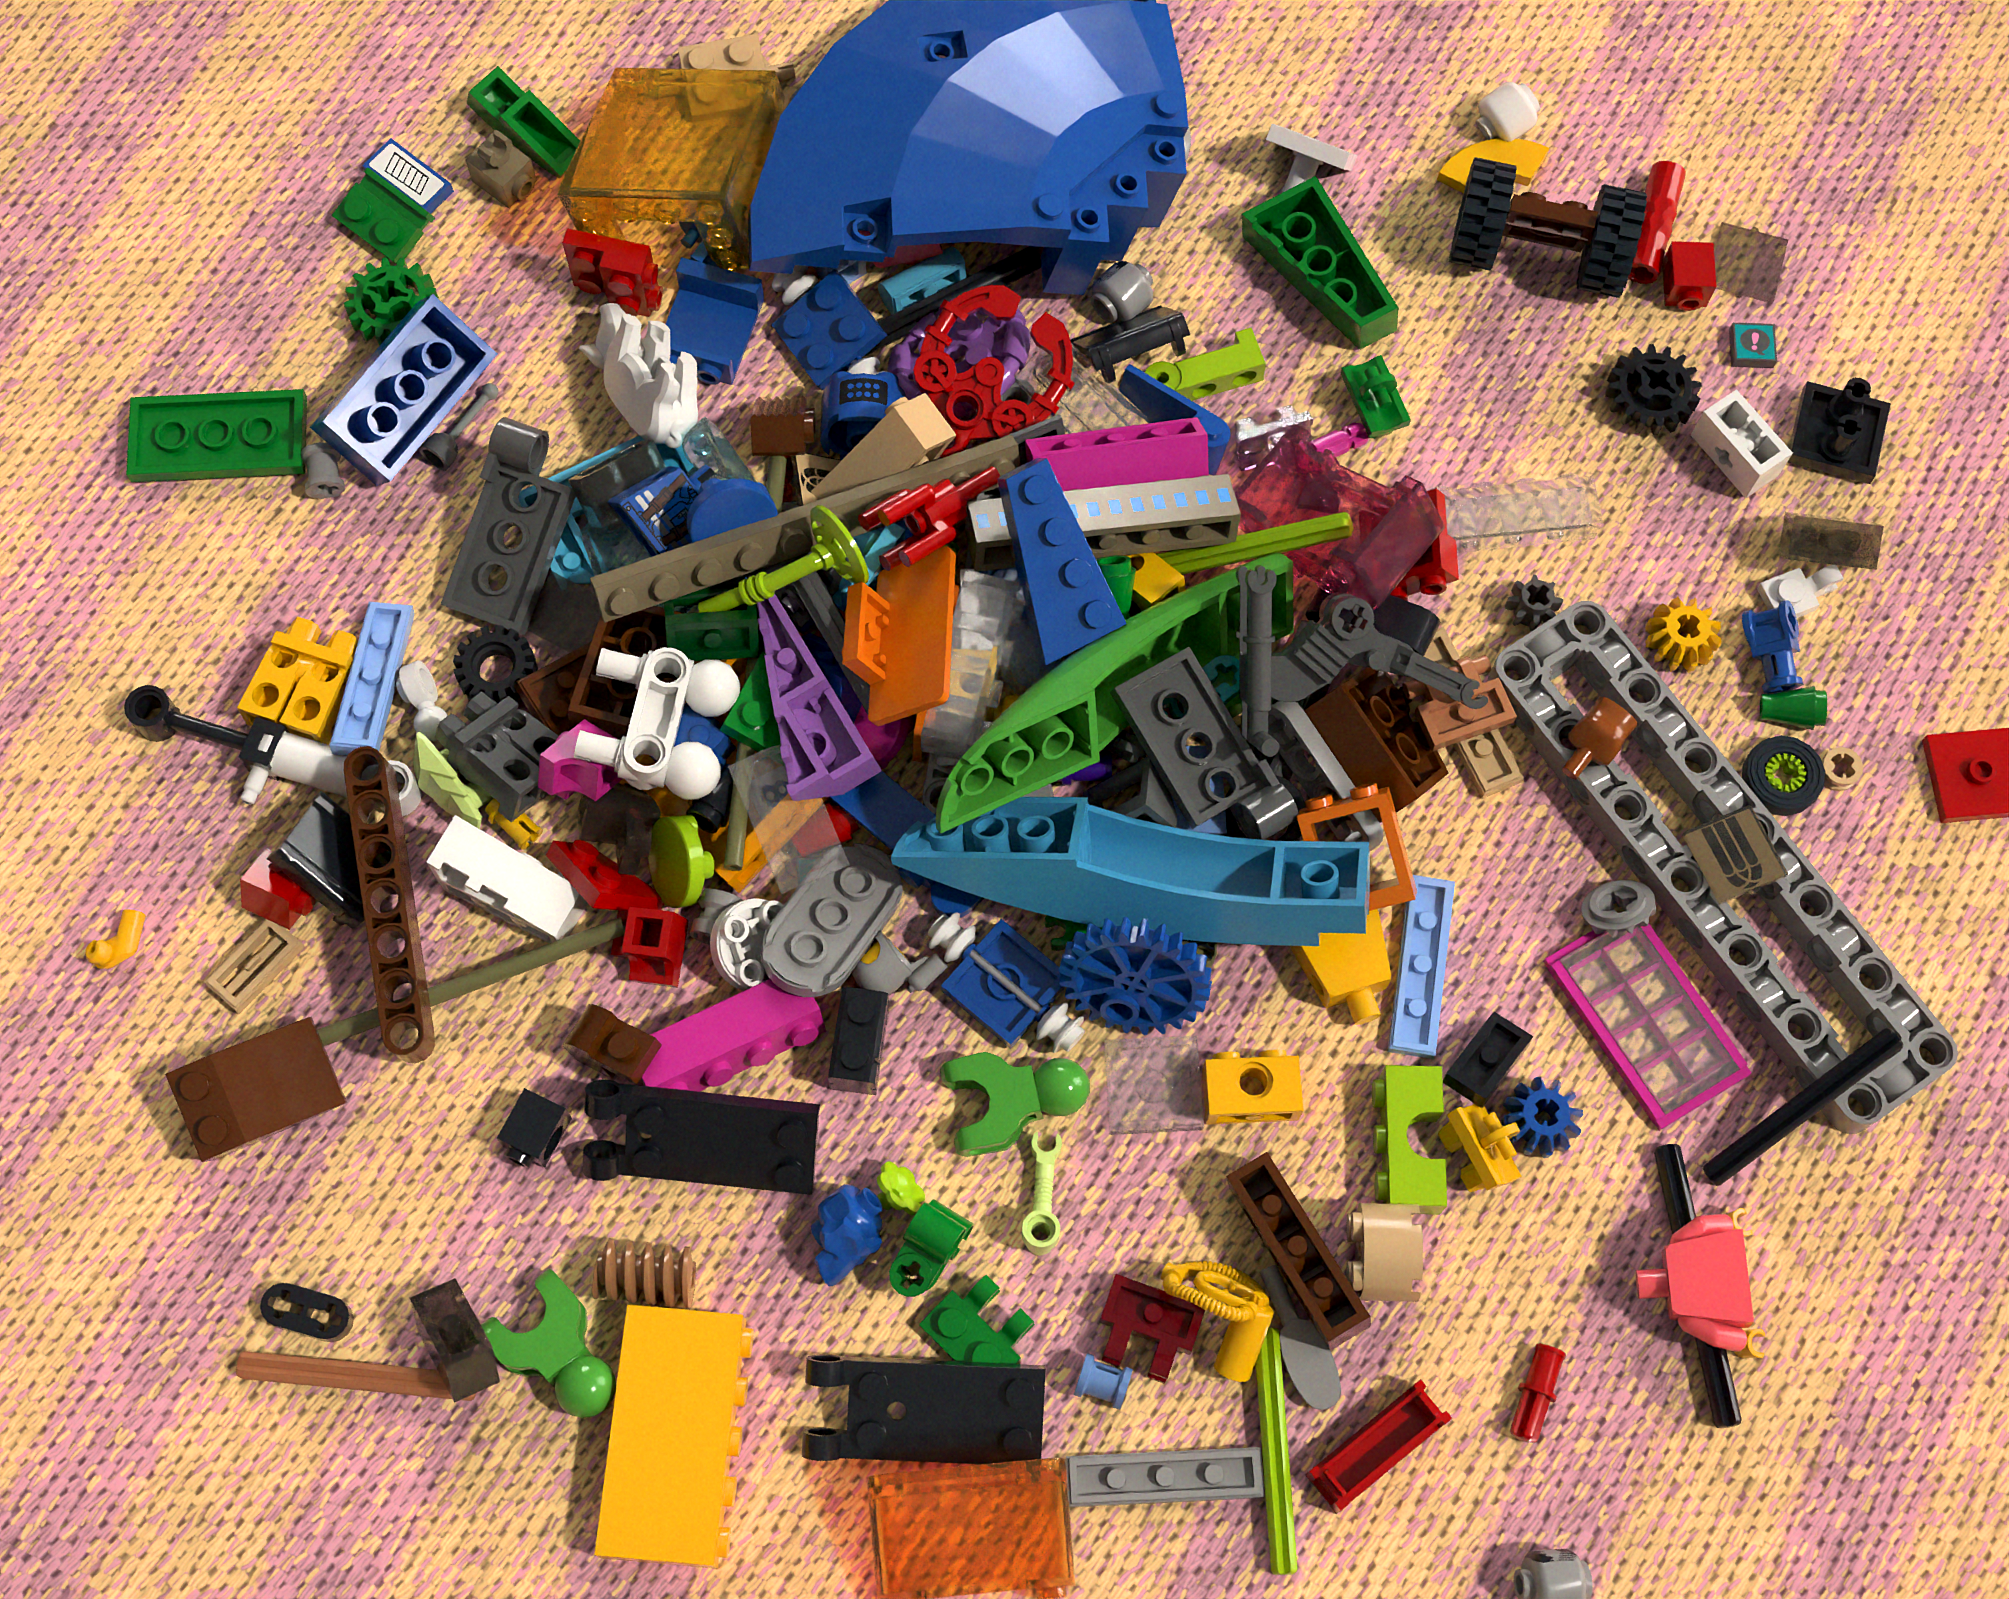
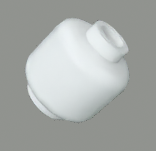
M1505 82L1480 100L1478 108L1481 117L1476 120V123L1486 139L1501 138L1506 142L1518 139L1536 125L1538 119L1537 112L1541 108L1537 98L1526 84L1521 83L1517 85L1514 82Z

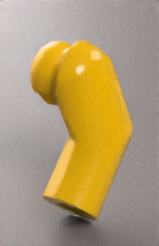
M123 910L117 935L106 941L93 940L90 942L85 952L86 959L90 963L95 964L97 968L111 969L133 956L138 949L146 915L136 910Z

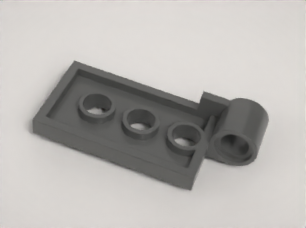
M507 417L501 418L495 425L489 440V452L480 474V478L486 481L441 601L443 606L495 625L504 626L508 630L512 628L522 635L526 634L578 492L571 487L539 476L549 448V434L546 431ZM533 484L537 489V499L531 506L522 507L519 503V493L523 487ZM512 526H519L522 531L520 544L513 549H507L503 540L505 532ZM503 567L507 573L506 584L501 589L493 591L489 586V575L495 568Z
M1190 647L1118 685L1110 692L1191 829L1196 828L1227 809H1230L1249 839L1265 840L1297 821V815L1299 814L1293 797L1279 783L1265 759L1261 762L1257 760ZM1165 698H1174L1182 704L1184 713L1181 719L1169 718L1164 713L1162 703ZM1194 736L1204 741L1207 747L1205 758L1198 759L1188 753L1186 749L1188 737ZM1212 776H1222L1228 781L1230 795L1227 798H1220L1211 791L1210 779Z

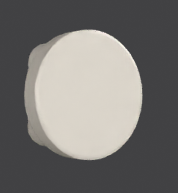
M765 899L739 901L727 907L716 919L710 936L712 960L723 979L735 988L745 991L770 979L761 962V945L767 927L784 906L781 902Z

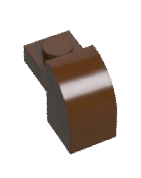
M588 1004L563 1043V1047L574 1059L611 1079L617 1074L636 1085L662 1045L655 1037L623 1022L611 1011L594 1004Z

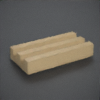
M264 919L213 971L204 983L240 1014L305 946L283 926ZM272 931L277 934L258 955H255L245 965V968L226 988L220 985ZM287 942L288 944L235 998L234 995Z

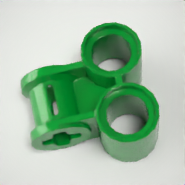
M935 1199L931 1200L929 1204L923 1203L906 1229L903 1236L905 1243L891 1265L889 1280L892 1287L899 1294L906 1297H916L931 1289L936 1284L949 1260H953L959 1253V1244L962 1239L967 1240L974 1224ZM919 1263L921 1265L919 1274L924 1280L920 1279L911 1283L908 1280L911 1272L905 1267Z

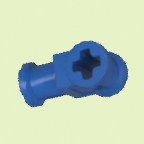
M1789 600L1782 601L1776 608L1757 613L1753 610L1744 611L1742 614V624L1747 642L1751 647L1752 657L1762 661L1766 680V683L1762 685L1763 692L1767 694L1784 692L1803 686V679L1797 676L1793 653L1800 652L1798 642L1799 626L1791 602Z

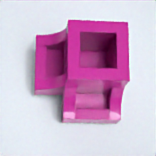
M584 719L570 731L561 733L555 743L540 754L538 788L551 796L556 794L566 800L575 792H580L597 801L622 780V778H618V773L614 772L615 767L574 758L580 730L615 738Z

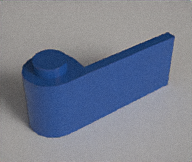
M1129 364L1125 368L1115 403L1148 423L1197 417L1208 434L1209 474L1212 476L1216 475L1231 436L1227 423L1220 417Z
M883 771L843 795L828 797L892 851L902 835L919 820L925 824L936 817L933 812ZM901 867L898 869L899 875L916 889L921 885L931 888L936 882Z

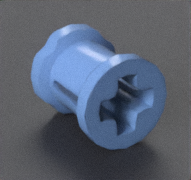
M1087 1353L1074 1395L1081 1397L1083 1394H1087L1111 1402L1113 1408L1120 1410L1133 1369L1125 1367L1121 1370L1094 1360V1355Z

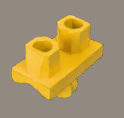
M1476 1104L1465 1108H1456L1447 1114L1450 1121L1438 1132V1135L1444 1147L1451 1153L1463 1148L1466 1150L1472 1163L1461 1169L1460 1177L1469 1192L1484 1188L1488 1191L1512 1183L1522 1177L1512 1159L1517 1153L1509 1140L1520 1132L1516 1122L1503 1127L1495 1112L1488 1114L1485 1107L1480 1108Z

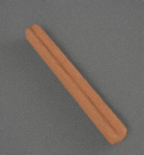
M247 1351L239 1354L236 1365V1376L247 1380L465 1401L474 1400L478 1387V1378L473 1373Z

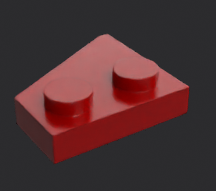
M553 840L546 853L547 858L592 908L628 911L630 906L661 910L664 905L661 900L662 898L654 888L599 852L596 847L586 841L575 840L574 842Z

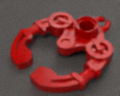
M1004 285L981 286L962 293L950 302L944 300L940 305L941 313L933 325L928 324L924 330L925 338L912 374L914 384L922 394L926 393L929 396L930 400L956 434L953 447L945 449L940 458L963 451L970 440L1000 439L1042 422L1051 415L1055 416L1059 410L1057 404L1066 391L1070 392L1075 384L1071 380L1073 355L1069 334L1064 323L1047 312L1033 323L1030 335L1037 347L1052 356V368L1046 374L1051 383L1043 395L1035 392L1030 400V404L1027 405L1025 402L1015 399L1001 400L1000 392L1004 377V366L994 357H985L967 371L957 373L954 360L944 352V348L948 349L952 343V339L947 335L956 321L964 324L969 315L980 310L995 320L1010 321L1014 318L1021 296ZM959 402H967L975 409L976 417L970 421H962L954 415L952 409Z

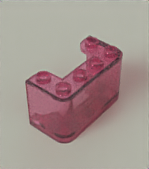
M1293 424L1235 492L1241 512L1239 528L1247 534L1336 513H1349L1354 527L1350 538L1283 552L1282 554L1293 561L1294 576L1302 578L1305 575L1313 579L1322 590L1329 594H1333L1335 591L1348 593L1366 601L1373 610H1377L1445 529L1444 522L1422 482L1405 475L1400 482L1396 481L1391 488L1340 465L1332 451L1325 449L1322 453L1314 450L1308 442L1312 437L1311 433Z

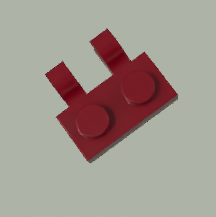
M1115 1274L1099 1323L1113 1327L1101 1361L1120 1367L1130 1335L1144 1338L1158 1344L1147 1378L1165 1384L1176 1351L1188 1355L1191 1354L1205 1310L1194 1303L1169 1295L1163 1290Z

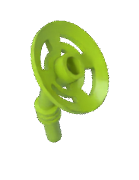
M817 505L810 510L811 528L817 543L811 547V554L769 574L760 572L748 579H743L739 582L738 587L700 602L698 609L701 613L728 611L745 603L752 606L757 602L773 597L776 590L821 568L827 571L832 567L841 577L852 584L859 582L866 584L869 580L868 568L858 545L843 523L828 508ZM816 521L820 522L824 526H817Z

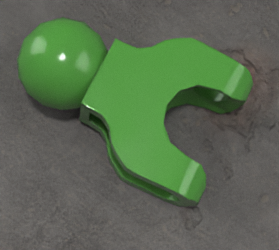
M981 1052L945 1062L940 1068L941 1080L948 1088L952 1090L965 1088L979 1089L990 1098L989 1110L984 1118L970 1126L960 1128L955 1135V1151L964 1157L1008 1150L1020 1138L1023 1129L1029 1123L1044 1119L1042 1111L1053 1116L1071 1115L1086 1103L1090 1093V1080L1086 1071L1077 1062L1067 1058H1053L1043 1063L1034 1073L1031 1065L1014 1067L994 1054Z
M546 1269L535 1280V1286L540 1291L546 1304L545 1316L537 1328L527 1333H513L503 1326L497 1318L490 1317L478 1326L477 1331L495 1357L511 1373L523 1377L540 1376L546 1378L555 1388V1396L560 1407L569 1415L580 1418L593 1417L605 1411L614 1399L616 1391L615 1374L610 1365L601 1358L594 1357L585 1345V1334L588 1327L586 1308L552 1269Z

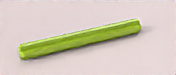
M1341 512L1238 535L1235 542L1223 545L1177 549L1156 555L1183 575L1256 559L1270 553H1283L1347 539L1352 536L1354 527L1350 514Z
M1269 1327L1255 1364L1271 1572L1274 1575H1292L1297 1572L1298 1568L1280 1335L1277 1328Z

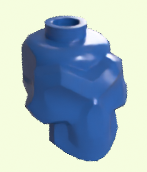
M844 1184L818 1206L819 1219L811 1225V1231L823 1250L815 1257V1264L820 1276L828 1286L838 1284L849 1275L855 1266L863 1264L870 1254L879 1250L882 1244L880 1236L882 1219L880 1212L883 1208L878 1197L868 1188L860 1190L854 1185Z

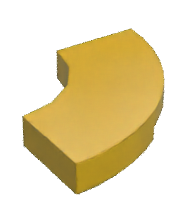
M1501 138L1478 142L1455 154L1442 167L1437 181L1463 193L1474 157L1516 165L1515 182L1529 186L1550 148L1523 139H1514L1513 141L1506 142Z

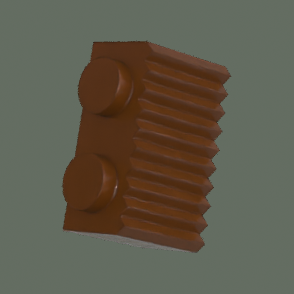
M803 395L799 399L793 396L790 400L786 396L782 400L777 396L773 400L769 396L765 400L760 396L755 400L750 417L752 456L805 455L807 443H814L816 414L815 408H807V399Z

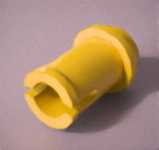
M495 798L486 806L485 812L489 815L488 821L491 824L497 823L518 844L521 850H525L530 846L527 842L528 840L534 843L541 836L543 829L537 826L525 812L510 822L498 812L500 803Z

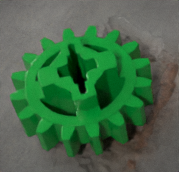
M387 257L382 258V267L377 269L370 262L367 263L368 274L363 276L355 273L353 278L357 287L351 286L345 289L349 300L344 302V307L355 331L360 330L365 341H369L375 336L380 346L418 301L431 294H434L439 299L430 274L424 275L418 263L408 269L405 258L400 257L396 266L390 265ZM408 285L415 288L419 296L415 295L413 289H408ZM365 309H369L371 314L376 315L375 320L366 314Z

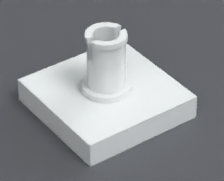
M1271 124L1266 138L1270 142L1293 150L1292 154L1296 155L1285 186L1282 188L1283 192L1314 177L1319 164L1323 165L1324 162L1352 171L1358 156L1276 124Z

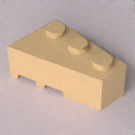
M926 393L911 400L902 397L885 410L886 416L810 493L820 500L935 461L955 438L956 434Z

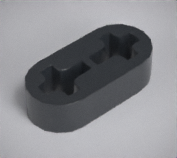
M279 1283L266 1290L261 1298L260 1309L262 1316L267 1322L282 1330L324 1342H336L347 1336L353 1327L354 1316L351 1308L347 1303L332 1295L290 1283ZM287 1293L291 1294L290 1301L303 1307L301 1315L285 1312L282 1319H278L279 1311L273 1308L274 1302L276 1300H284ZM332 1306L336 1307L335 1314L342 1318L339 1326L331 1325L327 1332H323L325 1325L311 1318L313 1311L326 1314L331 1311Z

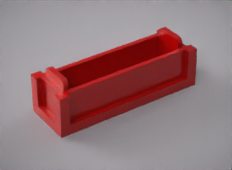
M1421 1379L1305 1474L1336 1514L1452 1419L1447 1411L1442 1413L1426 1394L1424 1389L1427 1386Z

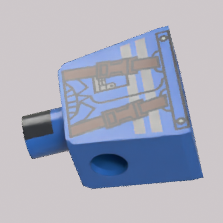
M706 464L689 478L680 467L668 466L617 494L607 502L647 554L653 557L692 543L687 530L689 508L699 495L701 484L711 478L719 479V477Z

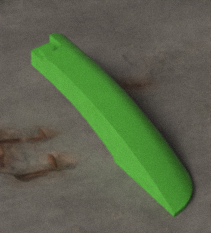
M1279 552L1270 553L1243 564L1247 570L1255 571V567L1261 565L1265 570H1273L1276 574L1277 581L1272 590V636H1275V641L1294 633L1293 561ZM1237 567L1179 592L1125 620L1126 625L1083 646L1026 690L982 733L951 771L939 797L936 810V829L940 833L948 831L1099 762V752L1123 729L1129 726L1110 694L1118 685L1190 647L1202 668L1216 657L1222 655L1234 657L1239 654V638H1236V631H1239L1240 584L1236 579Z

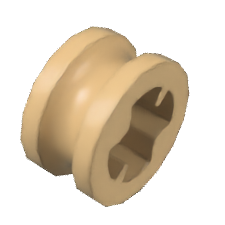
M1834 748L1821 760L1825 769L1824 786L1830 790H1848L1863 774L1861 758L1849 748ZM1842 761L1848 766V769L1838 777L1832 770L1835 768V765Z

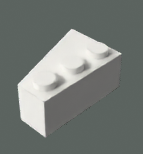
M456 815L426 862L443 890L548 943L568 937L588 905L561 872H558V874L553 873L543 867V864L534 857L512 849Z

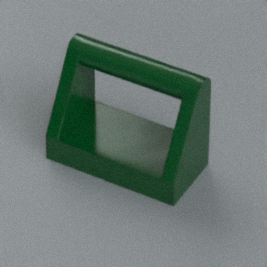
M738 585L710 586L664 602L667 648L677 649L688 659L694 661L759 657L756 604L752 606L746 604V610L674 614V606L699 605L700 602L734 589Z

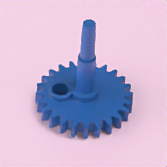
M1123 917L1121 926H1116L1107 918L1104 919L1102 930L1090 923L1087 926L1086 934L1076 931L1073 942L1067 941L1059 968V973H1061L1059 984L1060 986L1067 987L1066 999H1077L1075 1005L1077 1011L1090 1009L1089 1020L1091 1021L1103 1017L1106 1020V1028H1111L1114 1024L1122 1025L1124 1033H1128L1132 1026L1139 1027L1143 1035H1147L1149 1027L1154 1026L1161 1034H1165L1168 1023L1177 1029H1182L1184 1019L1194 1022L1197 1012H1204L1206 1001L1209 1000L1212 968L1206 967V955H1196L1197 944L1195 942L1182 944L1184 933L1178 932L1171 936L1167 935L1166 924H1161L1153 930L1149 928L1148 920L1144 918L1139 926H1132L1128 917Z

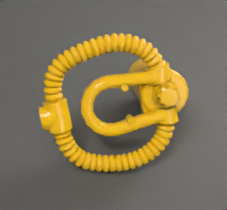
M1194 1261L1175 1265L1168 1262L1161 1274L1163 1288L1167 1294L1194 1303L1210 1313L1213 1312L1214 1315L1230 1320L1214 1363V1369L1220 1375L1237 1382L1249 1381L1274 1315L1273 1309L1269 1306V1298L1265 1290L1246 1273L1226 1264L1212 1263L1211 1261L1208 1263L1207 1261ZM1196 1276L1193 1283L1198 1290L1182 1284L1189 1277ZM1207 1282L1216 1283L1218 1285L1223 1286L1226 1289L1221 1290ZM1229 1291L1232 1292V1293L1234 1292V1293L1240 1295L1241 1298H1239V1297H1237V1296H1235V1295H1233V1294H1230V1293H1228V1292H1229Z

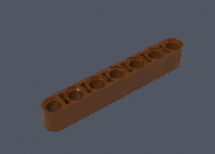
M369 746L359 747L347 755L343 771L381 1036L384 1046L395 1056L408 1063H419L426 1060L432 1054L435 1047V1034L397 778L394 768L377 749ZM379 765V770L372 779L361 780V775L368 766ZM385 808V814L379 822L367 824L368 816L374 809ZM384 851L392 852L391 859L386 866L374 868L375 858ZM398 895L396 907L392 911L381 913L380 905L387 896ZM404 939L405 947L403 951L396 957L387 958L389 944L394 940ZM404 983H410L411 993L409 997L401 1003H394L393 994L396 988ZM417 1028L418 1038L416 1043L412 1047L401 1049L400 1038L402 1034L408 1029Z

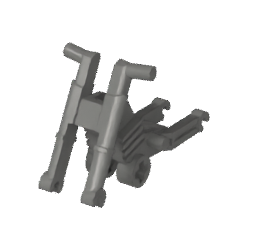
M1243 565L1237 567L1236 579L1240 584L1239 631H1236V638H1239V698L1242 701L1241 733L1248 742L1264 755L1272 757L1279 751V743L1268 734V711L1271 710V698L1283 702L1302 700L1323 686L1330 684L1347 663L1412 677L1446 693L1451 699L1461 702L1471 709L1482 708L1488 703V697L1482 694L1471 699L1474 695L1473 690L1478 689L1480 686L1477 680L1469 679L1462 673L1455 672L1416 653L1404 642L1379 633L1373 625L1374 613L1371 606L1366 601L1344 592H1336L1327 596L1320 606V620L1317 623L1310 620L1307 626L1300 631V634L1294 638L1286 649L1278 653H1272V643L1275 642V636H1272V590L1276 585V574L1273 570H1265L1261 565H1257L1255 571L1247 570ZM1343 608L1354 614L1350 623L1338 617Z

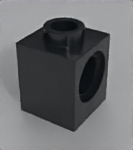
M524 1088L497 1136V1140L507 1149L504 1156L512 1162L528 1169L532 1162L545 1168L572 1117L566 1108Z

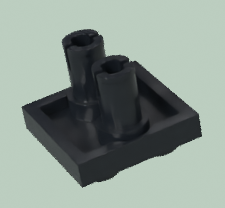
M1855 377L1850 379L1843 390L1807 381L1801 392L1789 446L1793 454L1788 463L1871 484L1877 472L1891 403L1870 398L1871 386L1862 378Z

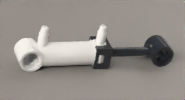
M153 685L138 687L126 698L124 705L126 717L142 737L149 741H164L175 735L177 731L241 750L238 758L249 771L243 786L244 791L241 795V801L246 804L252 805L255 803L257 796L261 794L267 778L278 781L280 777L347 797L343 771L344 761L347 756L332 754L330 745L291 734L286 726L258 717L255 718L249 734L182 714L164 690ZM161 708L160 713L155 718L145 720L151 710ZM390 760L388 762L394 768L397 783H405L403 790L399 793L402 816L413 812L419 805L422 796L421 789L418 788L417 780L407 765L400 761ZM379 765L368 766L363 771L361 780L372 779L377 774Z

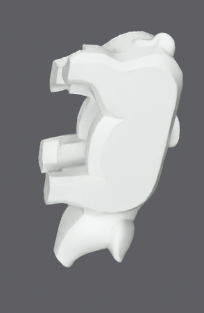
M616 303L601 305L599 307L601 322L595 344L581 345L579 350L584 353L594 366L604 370L603 378L606 391L631 428L650 444H666L670 448L680 447L690 438L698 421L696 360L691 354L681 352L680 357L677 359V364L669 361L670 329L665 323L661 321H648L646 336L644 339H641L640 331L642 324L636 316L626 314L620 305Z

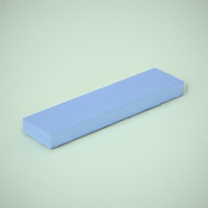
M380 602L368 603L330 742L332 754L347 756L354 749L365 746L380 750L396 689V679L399 677V670L402 666L415 614L413 605Z
M1413 875L1417 894L1415 900L1405 902L1387 1052L1434 1059L1436 1056L1455 881Z

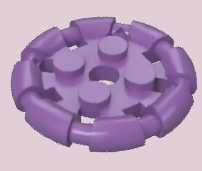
M1018 308L1015 317L1010 321L995 320L981 310L968 316L964 324L958 321L954 323L947 334L952 339V343L948 349L944 348V352L954 361L965 355V359L962 362L955 364L957 373L967 371L985 357L998 359L1004 366V377L1000 392L1002 396L1014 384L1015 373L1018 369L1024 368L1028 358L1031 341L1029 329L1025 326L1026 319ZM941 310L936 315L932 312L921 318L909 331L910 334L905 336L902 343L894 345L890 354L887 372L893 373L898 377L899 386L905 391L908 400L922 395L915 386L914 381L910 380L913 379L912 374L916 359L920 356L919 353L914 352L917 347L921 352L922 343L925 338L924 330L928 324L933 325ZM959 402L952 410L954 415L960 419L969 416V411L974 408L970 403Z

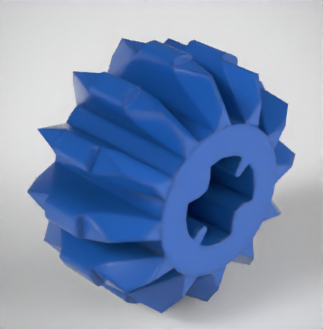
M1535 1077L1530 1087L1519 1083L1514 1088L1516 1097H1507L1503 1103V1106L1510 1113L1501 1119V1123L1503 1126L1516 1122L1520 1132L1509 1140L1512 1144L1517 1143L1521 1138L1527 1141L1523 1147L1525 1155H1530L1537 1145L1543 1158H1549L1553 1154L1554 1147L1564 1153L1571 1146L1568 1138L1576 1139L1581 1133L1580 1127L1574 1122L1583 1116V1110L1569 1107V1104L1576 1098L1575 1092H1568L1564 1096L1558 1093L1561 1088L1560 1080H1554L1548 1089H1546L1541 1077ZM1544 1110L1549 1114L1550 1119L1539 1124L1534 1116L1537 1112L1540 1114Z

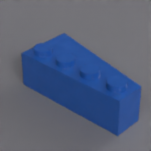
M1036 458L997 478L1009 537H1011L1017 575L1021 582L1025 600L1024 607L1027 621L1030 624L1034 642L1033 649L1036 661L1043 665H1048L1126 625L1127 623L1048 459Z

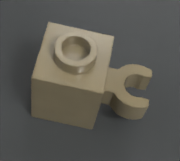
M495 130L466 159L472 182L509 209L518 199L523 200L528 197L537 181L531 159L512 146V141L498 130Z

